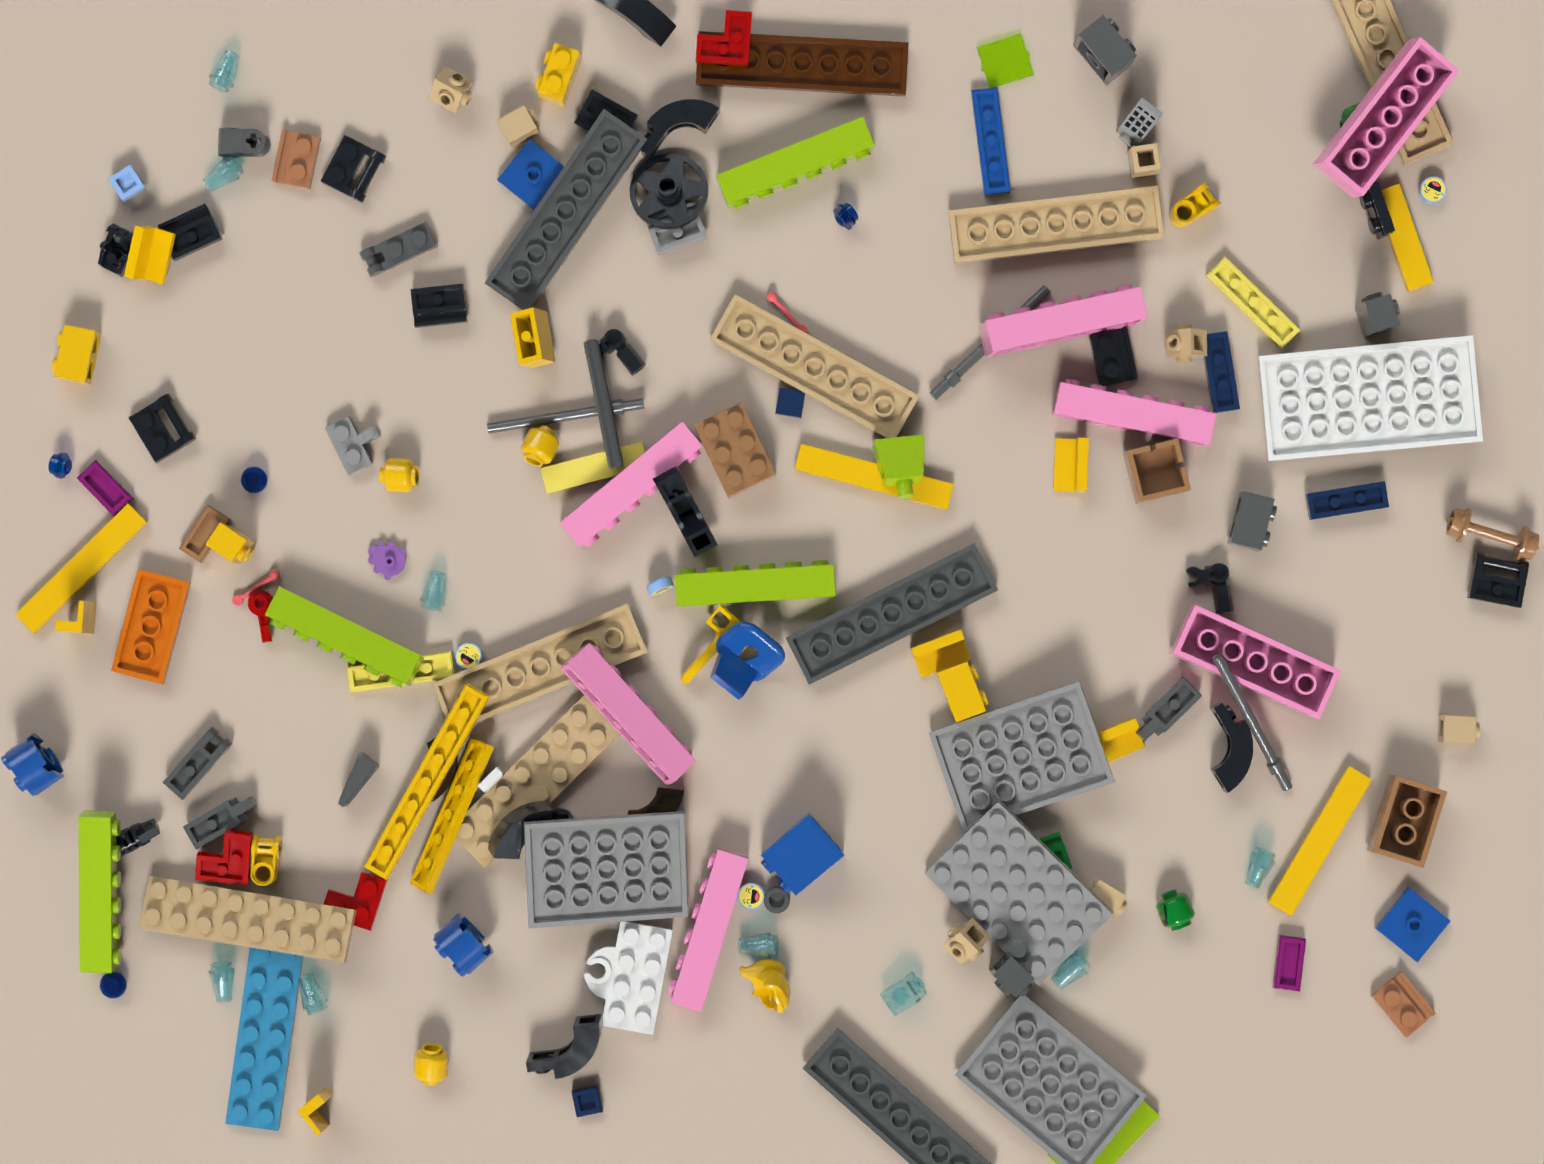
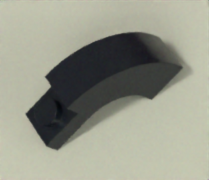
M595 0L625 19L643 37L662 47L676 28V25L648 0Z
M696 99L679 100L665 105L647 121V127L653 133L650 134L648 132L644 136L648 140L642 147L641 154L647 159L653 158L665 138L679 128H695L706 134L720 114V108L709 102Z
M675 466L652 478L694 557L718 545L677 467Z
M1217 703L1210 709L1225 732L1227 751L1223 760L1210 770L1222 790L1229 793L1240 784L1250 768L1253 757V738L1245 720L1235 723L1233 720L1236 718V715L1229 705L1224 706L1223 703Z
M547 801L524 804L508 813L499 822L491 835L488 850L493 858L520 859L521 850L525 844L524 822L573 819L574 817L566 809L556 808L553 811Z
M602 1014L577 1016L573 1024L574 1038L568 1045L554 1050L529 1052L526 1060L527 1072L544 1074L554 1069L555 1079H560L582 1069L590 1061L597 1049L603 1028Z

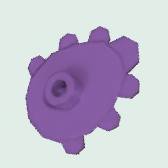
M379 541L378 547L375 545L369 547L368 554L372 557L368 559V563L375 565L374 573L380 572L384 575L385 580H389L403 571L406 563L404 556L406 550L404 548L399 550L395 547L394 542H389L388 545H385L383 541Z

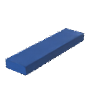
M998 88L972 90L971 98L984 196L1010 193Z

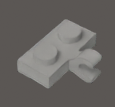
M347 416L325 428L348 475H352L373 464L364 445L380 437L376 427H370L358 434L351 417Z

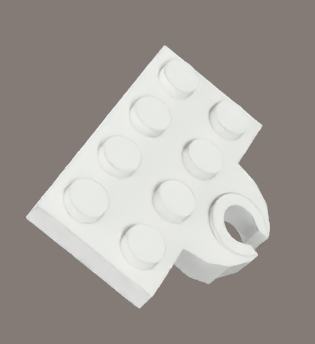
M630 921L620 922L616 946H603L596 949L587 959L586 964L600 963L605 967L604 975L599 978L593 977L589 972L584 973L588 988L596 996L605 999L602 1015L603 1026L653 1035L672 929Z

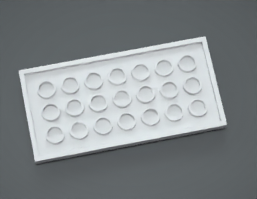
M1473 335L1258 357L1268 462L1483 441Z

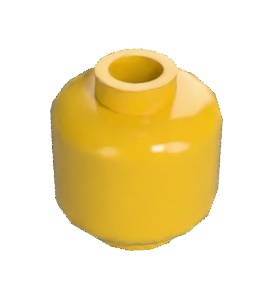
M540 426V428H531L527 432L521 445V452L524 455L525 461L534 466L542 467L543 464H549L553 460L560 444L558 438L554 435V430L547 426Z
M390 458L386 461L384 467H380L379 480L380 483H384L388 492H411L414 486L419 484V466L415 465L412 459Z
M438 1044L423 1045L414 1054V1076L421 1080L424 1085H437L439 1081L444 1080L448 1075V1053Z

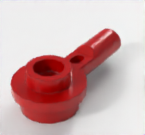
M257 590L249 596L247 605L249 610L258 616L262 643L271 642L272 635L269 617L265 613L273 596L265 590Z

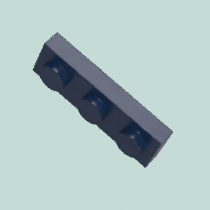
M1228 332L1207 334V356L1203 357L1212 413L1239 410L1240 405Z
M1385 481L1305 494L1309 520L1389 507Z

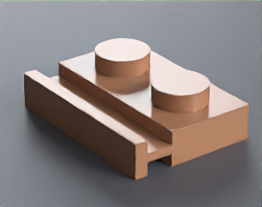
M282 129L272 182L311 190L321 138Z
M1401 971L1371 994L1372 998L1406 1038L1423 1025L1427 1019L1436 1014Z

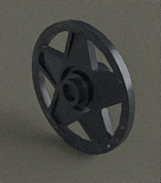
M662 154L647 160L635 172L630 184V200L636 214L645 223L659 229H677L693 222L705 208L709 193L707 179L700 166L690 158L679 154ZM669 161L662 174L647 170L656 163ZM684 163L696 171L701 181L684 178ZM637 183L648 192L640 206H638L636 199ZM702 196L697 208L687 216L686 201ZM665 210L673 222H659L650 217Z

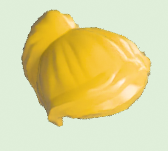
M764 959L748 967L740 966L739 971L742 978L752 981L755 989L752 995L759 997L765 1007L775 1009L777 1013H783L788 1008L791 989L785 977L786 967L780 961Z

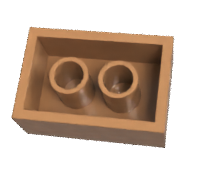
M742 402L694 425L728 499L776 476Z
M1390 774L1367 850L1424 868L1447 791Z

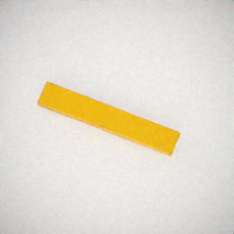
M801 444L794 470L898 497L897 486L886 487L883 485L876 463ZM923 476L921 483L912 484L914 496L906 498L907 500L944 510L948 509L954 484Z
M128 503L15 615L32 633L39 631L148 522Z
M473 737L470 739L410 881V884L424 892L432 894L494 749L493 746Z
M1347 766L1267 901L1269 904L1290 916L1293 915L1372 779Z

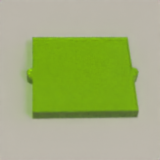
M1021 34L977 47L982 64L981 71L985 73L989 88L1002 86L1034 75L1028 58L1030 53L1025 49Z

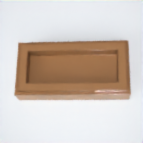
M207 504L179 549L198 562L203 563L211 551V548L205 545L220 522L228 524L231 519Z

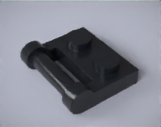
M344 135L321 182L363 203L366 198L364 194L380 163L383 164L387 156ZM365 156L370 157L371 160L355 189L350 188L349 186Z
M169 393L128 417L155 463H159L196 440L194 433L189 432L172 404L174 400ZM162 408L180 436L177 441H174L157 412Z
M1476 551L1473 557V568L1467 598L1521 608L1529 562L1523 560L1514 562L1485 556V553ZM1483 566L1516 572V580L1483 574Z

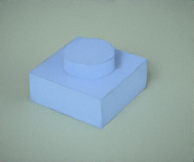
M128 165L108 178L123 202L146 189V186L132 165Z

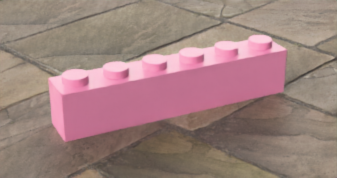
M1066 379L1065 383L1060 382L1058 384L1053 416L1171 440L1178 438L1181 442L1205 447L1211 444L1216 413H1211V408L1195 405L1194 409L1184 407V402L1169 400L1168 404L1158 402V397L1143 395V398H1137L1132 396L1133 392L1120 389L1117 390V393L1106 391L1107 387L1091 384V388L1083 387L1080 381Z
M680 422L627 468L622 470L565 517L560 524L579 547L585 544L588 548L600 538L597 535L599 531L604 527L610 530L620 521L617 516L623 511L629 514L640 505L638 502L640 497L644 494L649 497L658 490L652 478L675 466L680 472L681 470L678 467L685 460L691 463L701 454L698 450L702 447L701 443L687 426Z
M590 643L581 647L560 669L665 785L675 782L696 761L691 756L692 751L674 737V731L667 724H662L656 717V711L650 705L643 703L639 698L638 691L623 681L620 671L604 660V655L598 647L592 646Z
M718 848L717 854L711 853L707 868L712 869L709 879H703L699 893L704 894L701 904H695L691 917L696 920L694 929L687 930L683 943L688 945L686 955L680 954L676 969L680 970L677 981L672 979L668 995L672 996L671 1003L699 1012L702 1011L749 857Z

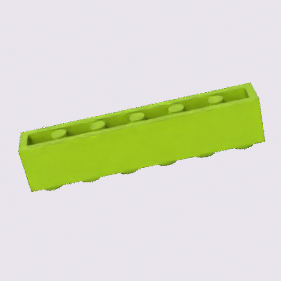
M860 117L717 174L716 179L727 207L731 208L734 206L736 210L749 205L748 200L758 197L759 200L772 196L774 194L773 190L783 187L784 190L793 188L798 185L797 181L807 177L808 180L818 178L823 175L822 171L828 168H832L833 171L847 165L846 161L856 158L857 161L863 160L871 156V151L874 150L875 145L864 117Z
M828 560L812 561V566H802L801 562H787L786 568H775V563L759 564V569L749 570V565L733 566V571L724 572L722 567L706 568L707 573H696V568L680 569V574L675 575L677 607L836 596L834 564L828 565Z
M280 586L265 613L267 617L271 618V625L281 630H284L287 626L295 630L294 636L306 642L310 637L318 641V648L329 653L334 649L342 653L341 659L353 665L357 660L365 664V671L376 676L381 672L389 676L388 682L400 688L403 683L411 686L424 660L421 655Z
M84 810L78 816L80 972L112 973L121 963L122 952L117 947V939L121 937V923H117V913L121 911V898L117 897V887H120L121 872L117 871V862L120 861L121 847L117 845V836L120 834L121 823L119 819H116V811Z

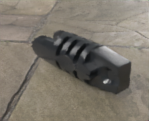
M154 818L141 824H133L130 828L120 831L119 836H117V845L121 847V857L151 842L152 838L160 834V827Z

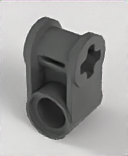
M219 128L218 156L262 157L270 150V140L257 129ZM258 138L261 143H257L256 148H254L251 144L255 143Z

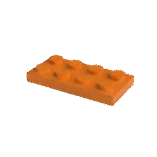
M138 569L111 671L159 684L165 683L191 582Z

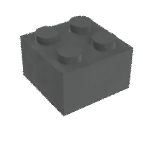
M1102 15L1078 35L1073 46L1107 86L1131 67L1137 55L1135 54L1136 48L1127 38L1124 40L1118 33L1119 27L1111 18L1107 20Z

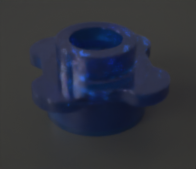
M838 204L837 208L833 210L835 220L840 226L850 230L852 225L856 224L858 214L850 204Z

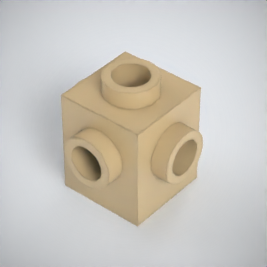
M445 67L434 79L428 99L456 114L462 106L466 107L473 96V93L470 92L473 81L463 74Z
M1185 324L1176 325V330L1165 331L1164 346L1166 357L1176 358V363H1191L1192 358L1207 356V330L1192 328V325Z
M972 917L962 926L956 924L947 933L949 939L943 947L962 965L968 959L976 960L983 953L982 947L991 936Z

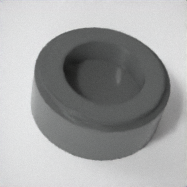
M780 886L769 888L764 895V905L772 913H782L790 904L789 894Z

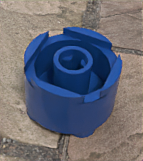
M31 734L1 757L6 768L12 770L16 777L13 780L16 786L22 792L27 789L32 796L39 795L64 777L63 774H60L63 772V768L50 747L45 749L40 745L43 740L36 734Z
M460 913L456 914L434 934L435 938L433 940L436 943L434 948L443 958L448 956L454 962L453 968L462 977L472 973L494 953L490 944L485 947L482 943L484 938L482 933L465 916L461 918Z

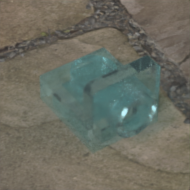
M910 972L904 979L883 990L880 996L892 1014L896 1016L920 1002L927 992L923 981L916 977L914 972Z

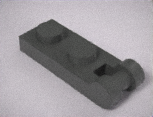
M424 222L375 246L368 247L359 252V254L369 267L367 269L369 276L374 277L438 246L427 223ZM382 253L385 261L378 263L375 256Z
M211 727L162 782L182 800L190 794L233 745L228 739L224 740L218 735L219 731L214 727ZM210 742L217 747L213 753L205 748Z

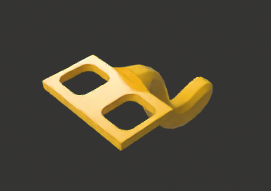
M722 604L706 621L716 631L715 639L681 675L680 681L684 685L689 684L717 653L716 643L718 638L735 623L740 622ZM718 612H722L730 621L724 629L720 628L713 621V617Z

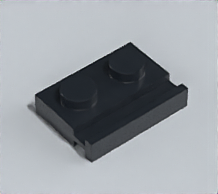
M592 89L574 123L589 131L603 109H605L632 128L639 115Z
M1375 181L1365 195L1359 197L1362 208L1364 210L1367 209L1370 217L1368 220L1370 232L1373 235L1375 234L1378 240L1389 236L1395 231L1379 182Z
M207 204L200 205L157 225L160 229L176 234L171 253L174 261L223 240Z
M463 283L410 289L415 328L468 322Z
M1127 327L1089 335L1099 385L1109 386L1138 379Z

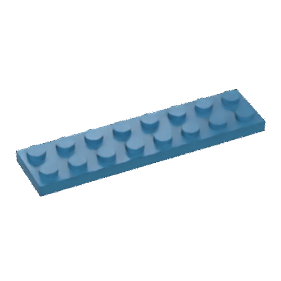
M256 948L249 949L225 1124L274 1131L280 1129L303 956Z

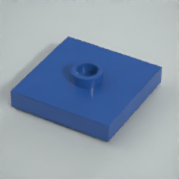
M529 139L497 181L535 210L564 166Z
M1407 887L1376 925L1375 929L1414 961L1418 962L1451 921L1411 888Z

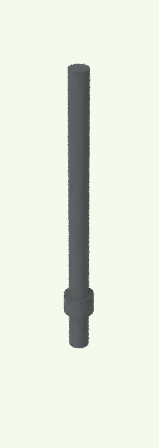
M1043 285L1020 308L1029 307L1030 311L1033 310L1051 293L1050 290ZM981 343L954 370L950 369L943 375L944 379L929 392L935 400L950 387L954 388L961 381L960 378L985 355L983 344Z
M643 398L623 402L622 399L611 401L614 416L624 415V412L645 409ZM596 406L487 423V428L490 434L596 417L598 413Z
M1222 653L1215 655L1212 659L1268 762L1266 766L1271 775H1275L1283 791L1291 789L1292 784L1284 771L1286 768L1281 758H1277Z

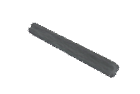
M590 339L584 342V349L607 463L611 469L623 466V460L599 341Z

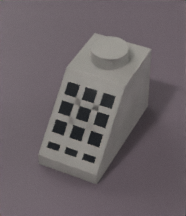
M1142 97L1118 128L1117 133L1120 134V140L1130 147L1132 145L1139 146L1163 113Z

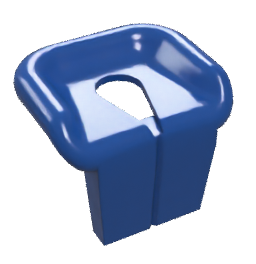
M746 621L737 622L717 640L716 650L718 656L710 678L739 700L744 696L753 681L764 679L784 662L785 652L778 642L755 624ZM746 646H752L758 651L757 656L747 660L739 657Z

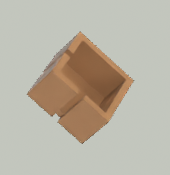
M1178 438L1156 443L1151 448L1148 445L1123 453L1135 504L1191 490L1186 467L1176 469L1177 464L1184 462Z

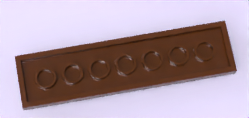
M699 31L698 33L704 35L724 36V32ZM751 34L748 66L697 63L696 85L905 97L909 42Z

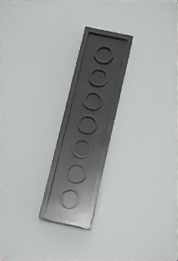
M603 109L489 275L485 284L522 310L534 307L648 139Z
M974 543L786 637V640L810 685L998 591Z
M839 1028L830 1035L803 1066V1070L909 1164H991Z

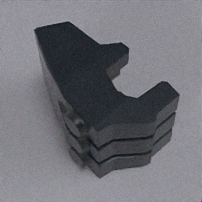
M113 223L106 229L109 233L106 240L101 242L99 246L101 251L98 265L123 277L133 232Z

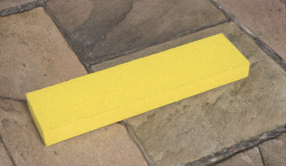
M1226 256L1206 275L1280 349L1301 330Z
M643 442L620 447L623 466L611 469L608 467L605 452L540 468L547 494L617 476L645 452Z
M452 651L423 655L424 660L412 684L442 680L454 675ZM365 664L347 666L350 693L396 686L388 682L389 676L381 672L376 676L365 671Z

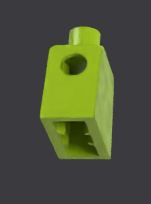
M924 434L874 439L872 451L883 485L886 487L897 486L898 498L900 499L913 497L912 484L921 483L924 474Z

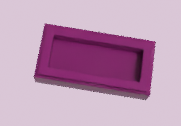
M97 460L77 477L85 488L113 516H116L134 499Z
M1278 935L1272 988L1300 992L1306 938Z

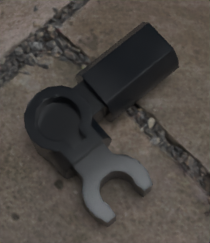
M610 329L599 340L602 361H604L607 353L611 354L617 350L616 356L632 376L646 366L630 344H625L626 338L621 331Z
M1216 563L1204 566V570H1200L1197 567L1186 569V573L1194 572L1198 576L1195 582L1188 583L1190 587H1196L1202 581H1206L1207 584L1215 583V587H1212L1216 614L1234 611L1230 585H1226V580L1229 576V569L1226 565Z

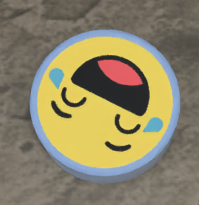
M1438 177L1425 179L1418 189L1421 200L1427 204L1438 203L1445 197L1447 191L1446 184Z
M666 576L649 583L646 588L650 596H656L672 589L674 584L671 577Z
M473 643L462 644L458 647L455 654L457 664L464 669L480 664L483 657L481 649Z
M746 883L739 889L738 901L746 909H756L764 901V891L756 883Z

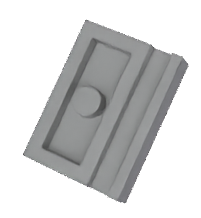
M695 201L686 204L687 216L697 208ZM666 212L650 217L659 222H673ZM700 215L693 222L677 229H659L647 224L658 256L708 239Z

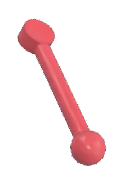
M769 292L767 300L773 302L796 328L806 333V326L800 325L777 299L775 292Z
M272 570L267 578L242 595L234 596L232 599L233 604L237 606L242 605L244 599L254 591H257L271 580L279 579V571Z

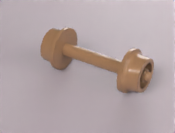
M1469 508L1465 510L1453 509L1450 517L1446 519V534L1456 538V542L1459 543L1462 542L1467 532L1515 546L1513 552L1515 560L1520 558L1531 560L1536 550L1539 549V534L1530 531L1528 526H1524L1518 536L1470 522L1472 511Z

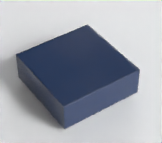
M780 388L775 414L801 418L805 393L798 390Z
M598 1085L571 1091L576 1117L603 1112Z

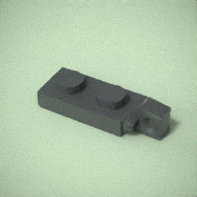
M1181 677L1145 713L1146 715L1142 718L1145 724L1136 734L1146 741L1154 732L1157 736L1163 732L1165 733L1202 695L1185 677Z
M252 796L240 803L237 798L227 800L184 825L183 828L195 849H199L223 835L226 830H231L243 823L248 818L245 812L254 808L257 804Z

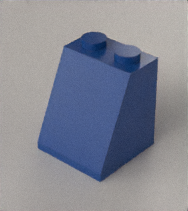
M808 812L761 853L763 857L761 864L770 874L774 871L781 878L778 883L787 894L792 891L797 895L844 856V852Z

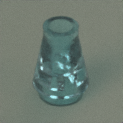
M226 50L223 57L209 75V84L213 88L229 92L230 87H234L240 56Z
M223 157L213 170L203 178V182L213 192L217 188L240 179L239 175L243 173V169L234 157Z
M438 571L430 572V577L420 597L422 608L431 611H442V606H445V573Z
M1256 847L1254 852L1250 854L1245 883L1259 889L1261 883L1276 863L1274 861L1276 855L1266 849Z
M768 932L749 937H740L738 941L739 953L768 959L771 956H777V935H771Z
M1076 951L1063 962L1051 979L1062 990L1070 983L1088 974L1087 970L1091 966Z
M231 962L212 963L210 965L211 970L208 973L216 1002L231 1001L235 969L232 968Z
M308 974L300 977L298 981L303 1010H306L308 1015H312L327 1009L326 1002L328 999L316 982L314 975Z

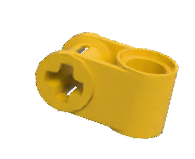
M1207 182L1178 201L1170 210L1169 220L1175 227H1186L1221 205V202L1219 200L1216 201L1209 191V184ZM1177 209H1185L1189 214L1188 219H1180L1177 215Z
M253 835L250 874L255 884L260 886L271 885L278 879L279 860L282 850L281 836L260 838L259 835ZM262 846H271L272 848H262ZM263 866L269 868L271 872L270 878L267 881H262L259 877V870Z

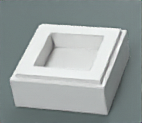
M499 766L496 767L478 787L483 792H488L504 776L505 772Z

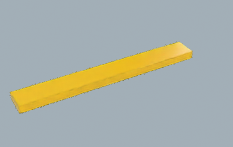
M469 683L465 684L364 865L365 868L385 880L389 879L488 702L490 695Z

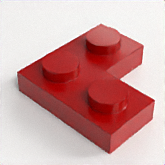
M726 10L724 36L697 34L695 61L697 63L748 66L752 12Z
M226 830L224 833L223 854L198 852L196 855L195 880L248 886L250 881L253 833Z
M361 872L354 896L328 889L323 905L356 910L354 926L371 931L388 879L385 880L382 877Z

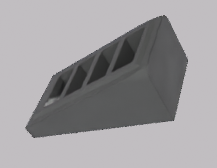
M364 752L358 755L340 796L338 804L341 807L348 806L379 768V764Z

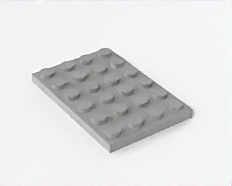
M1080 681L929 732L963 833L967 832L998 800L1015 815H1019L1115 782Z
M1000 800L925 872V875L970 919L974 918L991 936V940L1006 954L1010 953L1034 977L1033 981L1037 985L1042 983L1113 915V911Z
M683 811L524 822L529 929L688 917L685 820Z
M1021 995L1018 996L955 1074L957 1078L1061 1164H1092L1147 1096L1026 995L1023 997Z

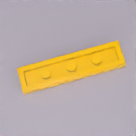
M1400 184L1382 189L1381 191L1395 231L1388 238L1406 291L1410 292L1433 284L1434 281Z

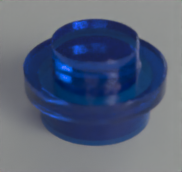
M61 452L52 455L48 465L50 474H53L56 478L63 479L70 473L72 461L67 453Z
M258 467L247 468L241 476L243 488L250 493L263 491L268 483L267 474Z
M119 972L107 973L100 981V990L108 998L120 997L127 988V981Z

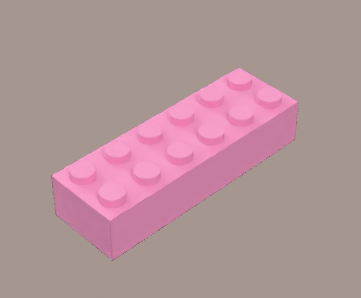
M1423 38L1409 39L1313 165L1351 198L1364 196L1458 74L1459 70Z
M1132 284L1117 287V290L1107 294V290H1101L1091 293V296L1086 297V299H1081V295L1066 298L1059 305H1056L1055 301L1040 304V307L1035 308L1036 310L1030 311L1029 307L1014 310V313H1011L1009 316H1004V312L995 313L984 319L985 322L979 327L985 357L990 358L1139 325L1148 318L1141 287L1133 288Z
M1197 605L1190 606L1169 653L1220 677L1222 676L1212 658L1222 653L1238 685L1313 719H1320L1341 672L1339 669Z

